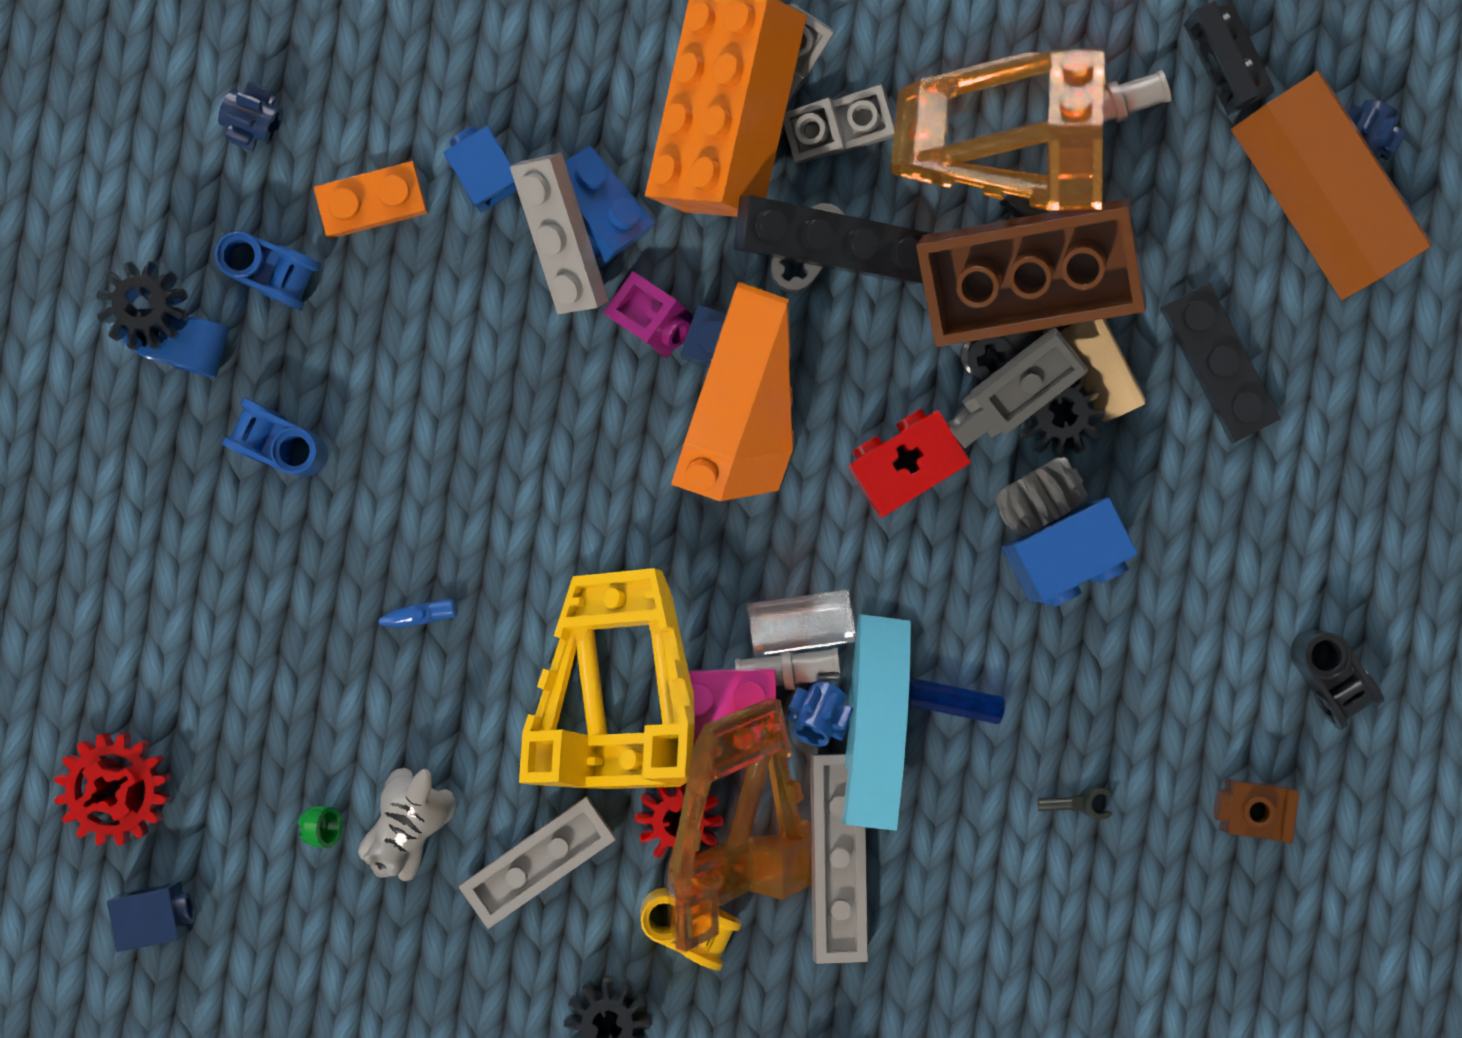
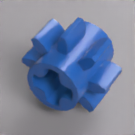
M819 681L812 683L808 692L802 688H796L788 706L789 713L786 719L794 723L792 731L801 741L813 746H825L829 743L831 736L840 741L843 740L850 724L853 708L845 705L847 697L841 689L833 684Z

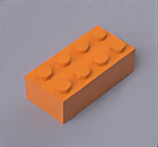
M688 0L645 192L646 197L686 213L737 217L740 197L747 195L761 198L767 197L807 15L779 0Z

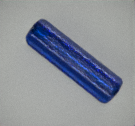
M916 678L909 680L908 706L994 724L1001 723L1006 703L1005 699L1001 696Z

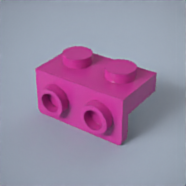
M775 668L689 670L694 693L693 744L715 742V734H735L737 742H762L767 740L766 733H777Z

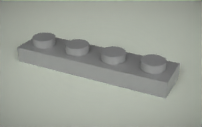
M846 753L810 754L813 961L816 964L868 962L866 827L842 823L848 770L844 769Z

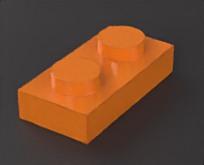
M413 161L313 187L325 234L329 239L428 214L417 168Z

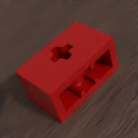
M921 408L895 424L900 434L885 443H882L877 435L852 451L857 460L848 465L847 468L879 519L971 463L961 445L951 433V429L939 410L926 416ZM898 447H901L905 453L913 449L917 453L919 458L912 463L915 469L913 474L906 468L896 471L892 462L896 461L899 457L896 451Z

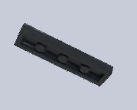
M747 195L739 198L733 250L907 284L923 283L916 244L923 235H927L929 232Z

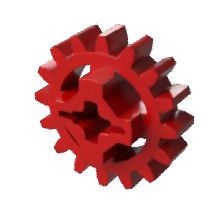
M104 733L96 736V747L89 740L77 744L81 757L69 755L63 758L62 762L70 769V772L55 776L54 782L65 786V793L54 798V802L61 805L68 804L70 811L61 820L64 824L74 820L80 823L76 833L77 837L83 838L91 832H96L95 843L98 846H102L109 842L113 834L117 846L130 842V831L138 839L149 833L145 820L155 824L163 819L164 816L155 807L156 805L171 801L169 794L160 791V785L172 779L171 774H158L156 767L164 760L162 755L148 758L145 755L150 744L148 741L138 742L132 747L130 746V733L118 734L113 744L110 734ZM106 755L121 756L133 764L129 767L120 766L115 763L112 757L107 758ZM83 776H85L87 782L84 795L82 796V780ZM128 777V780L120 785L121 788L116 791L114 797L98 800L100 796L106 793V789L111 786L112 781H119ZM142 782L145 784L143 803L139 799ZM97 811L108 813L114 821L119 820L120 823L101 820L94 813Z

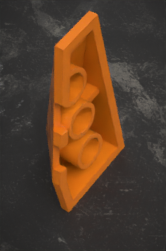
M740 282L737 283L671 485L717 501L779 491L794 448V430H792L791 418L793 392L792 387H790L789 366L791 357L789 299Z

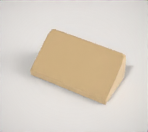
M1105 319L1076 323L1060 332L1088 368L1087 373L1084 375L1085 384L1083 385L1086 392L1097 389L1100 393V396L1091 402L1095 409L1104 410V418L1100 419L1101 421L1108 422L1145 404L1144 401L1146 399Z

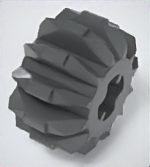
M1055 458L1000 490L995 498V502L1000 509V516L1006 526H1010L1015 536H1026L1084 503L1088 494L1082 485L1083 480L1076 468H1072L1067 458Z

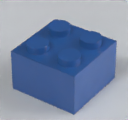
M1109 497L1091 500L1039 530L1001 546L1028 601L1045 603L1046 606L1052 604L1053 607L1059 606L1082 594L1078 585L1089 579L1092 583L1098 580L1100 583H1103L1126 572L1129 568L1125 561L1138 555Z

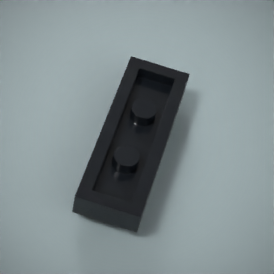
M1210 283L1160 308L1230 443H1235L1281 419Z

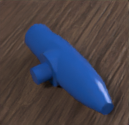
M453 598L412 605L379 618V624L388 627H407L455 618L458 615V608Z

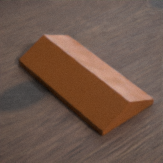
M1320 70L1268 102L1231 129L1341 300L1381 279L1433 245Z

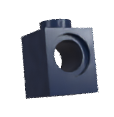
M181 881L120 893L107 900L116 952L179 940L191 932L190 924L194 923L195 919L192 898L189 893H183Z

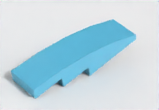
M859 614L848 706L853 708V712L850 716L844 769L848 770L842 823L845 825L897 831L908 719L911 621Z

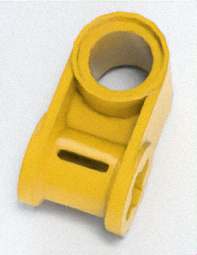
M659 888L648 893L642 901L640 909L642 929L650 939L680 952L688 959L716 971H720L724 964L721 956L732 932L739 931L742 925L741 920L728 912L706 903H700L668 888ZM663 903L672 905L678 911L676 921L665 927L657 926L649 918L651 910L658 904Z

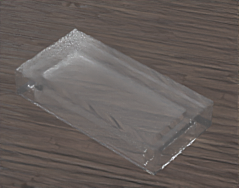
M848 590L747 604L754 656L856 642V631Z

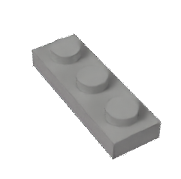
M562 153L524 160L510 166L557 314L599 308L609 302Z
M585 796L461 883L459 889L484 925L489 929L611 844L617 837L589 797Z

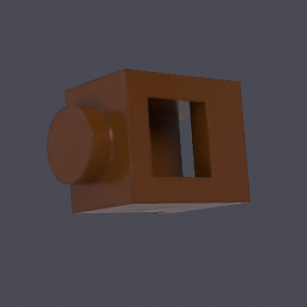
M1226 778L1224 790L1219 789L1215 797L1214 818L1220 821L1219 829L1228 834L1293 843L1300 791L1287 786ZM1262 802V818L1254 821L1249 814L1250 808L1254 803Z

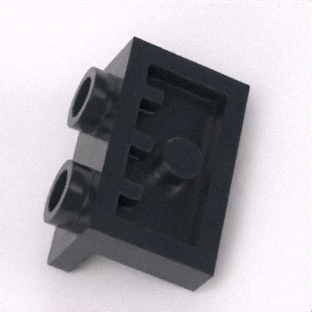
M1214 0L1195 9L1183 25L1227 115L1270 96L1274 92V86L1234 4L1228 1L1217 6Z

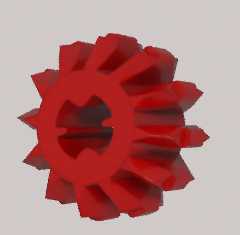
M699 779L694 784L691 793L684 791V784L676 787V791L672 792L669 787H657L662 797L661 799L648 792L642 794L641 801L654 811L637 812L635 821L640 824H653L652 827L644 830L639 835L641 843H647L656 837L659 838L660 841L653 851V856L656 858L663 856L667 846L674 847L673 863L681 864L683 848L687 846L695 860L702 858L703 852L697 842L698 839L708 845H716L718 837L704 826H722L723 816L705 813L719 804V798L717 795H710L702 801L699 800V796L704 791L706 785L704 781ZM682 807L687 808L690 811L688 821H694L690 828L681 825L677 831L669 827L671 817H665V813L668 810L677 813Z

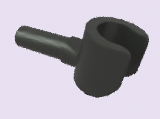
M1090 786L1081 791L1079 796L1037 798L1038 811H1082L1083 814L1089 817L1103 820L1109 818L1113 812L1107 810L1094 811L1092 800L1099 794L1111 795L1112 793L1107 789Z

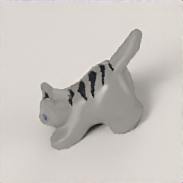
M407 768L396 769L385 782V787L380 796L381 816L363 838L358 848L360 858L370 865L377 877L398 875L402 881L413 880L420 869L422 852L427 837L442 828L454 816L456 799L453 793L447 789L440 791L432 789V776L428 769H422L414 777L412 771Z

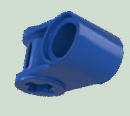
M240 231L231 232L222 237L215 250L216 264L226 275L242 284L259 290V293L300 311L304 307L301 298L313 271H319L322 265L320 262L281 245L278 247ZM242 245L252 246L255 254L254 262L245 270H234L231 264V256L234 250Z
M140 308L137 312L147 316L153 309ZM189 316L187 321L172 319L170 325L179 332L177 339L173 340L161 331L159 336L161 340L160 349L153 350L143 340L139 350H131L149 360L170 364L172 367L217 378L229 327ZM127 335L123 338L124 344H125L126 346H127Z
M243 397L240 403L244 408L231 436L224 437L222 445L257 462L266 463L280 471L301 477L314 476L323 469L327 462L328 451L322 438L286 420L285 416ZM305 439L310 449L309 457L302 465L295 466L290 460V448L294 442Z

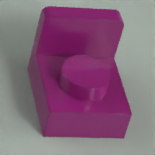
M632 271L603 312L612 321L648 344L665 358H668L675 348L684 343L694 317L675 298L634 271Z

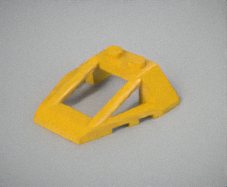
M651 568L573 576L554 633L555 637L560 638L550 670H542L537 685L538 688L543 689L535 715L528 714L522 731L519 783L587 789L680 787L692 779L694 693L673 597L663 571ZM649 625L662 724L645 725V733L608 734L594 630ZM576 648L587 735L567 730H556Z

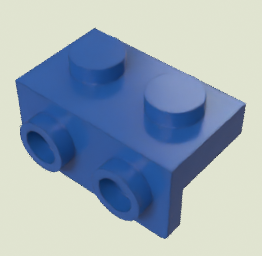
M589 145L566 160L565 164L594 256L601 272L614 256L649 233L656 223Z

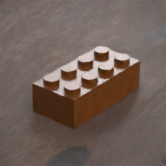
M1130 198L923 235L916 244L935 347L1146 311L1147 299Z

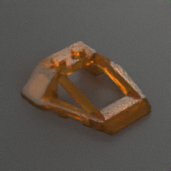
M1074 49L1050 50L1042 53H1021L923 78L899 90L891 158L892 174L949 188L952 187L954 182L983 188L984 196L1003 200L1005 194L1030 199L1031 207L1044 210H1102L1106 50ZM1050 72L1048 120L946 145L950 98ZM1048 142V176L963 163Z
M768 698L705 724L693 747L680 823L667 870L668 919L675 947L678 951L687 952L719 935L718 907L749 891L784 900L812 885V831L809 821L800 818L797 803L803 799L800 782L791 780L786 758L788 759L793 752L780 700ZM747 766L729 839L694 856L695 851H699L702 830H699L712 781ZM769 768L780 835L750 837L767 769Z

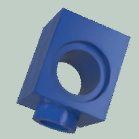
M475 126L467 128L450 140L449 143L452 147L443 153L480 213L517 192L510 170L511 164L488 126L479 131Z

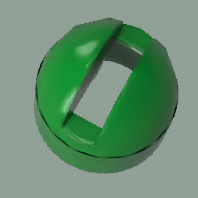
M328 806L308 808L299 817L297 823L301 826V832L298 833L301 840L307 845L318 848L334 847L339 841L343 829L340 812L336 808Z

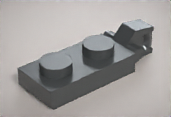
M1053 327L971 390V394L962 401L966 407L947 424L951 429V433L964 448L985 432L991 438L1001 432L1007 435L1084 376L1088 368L1056 327Z

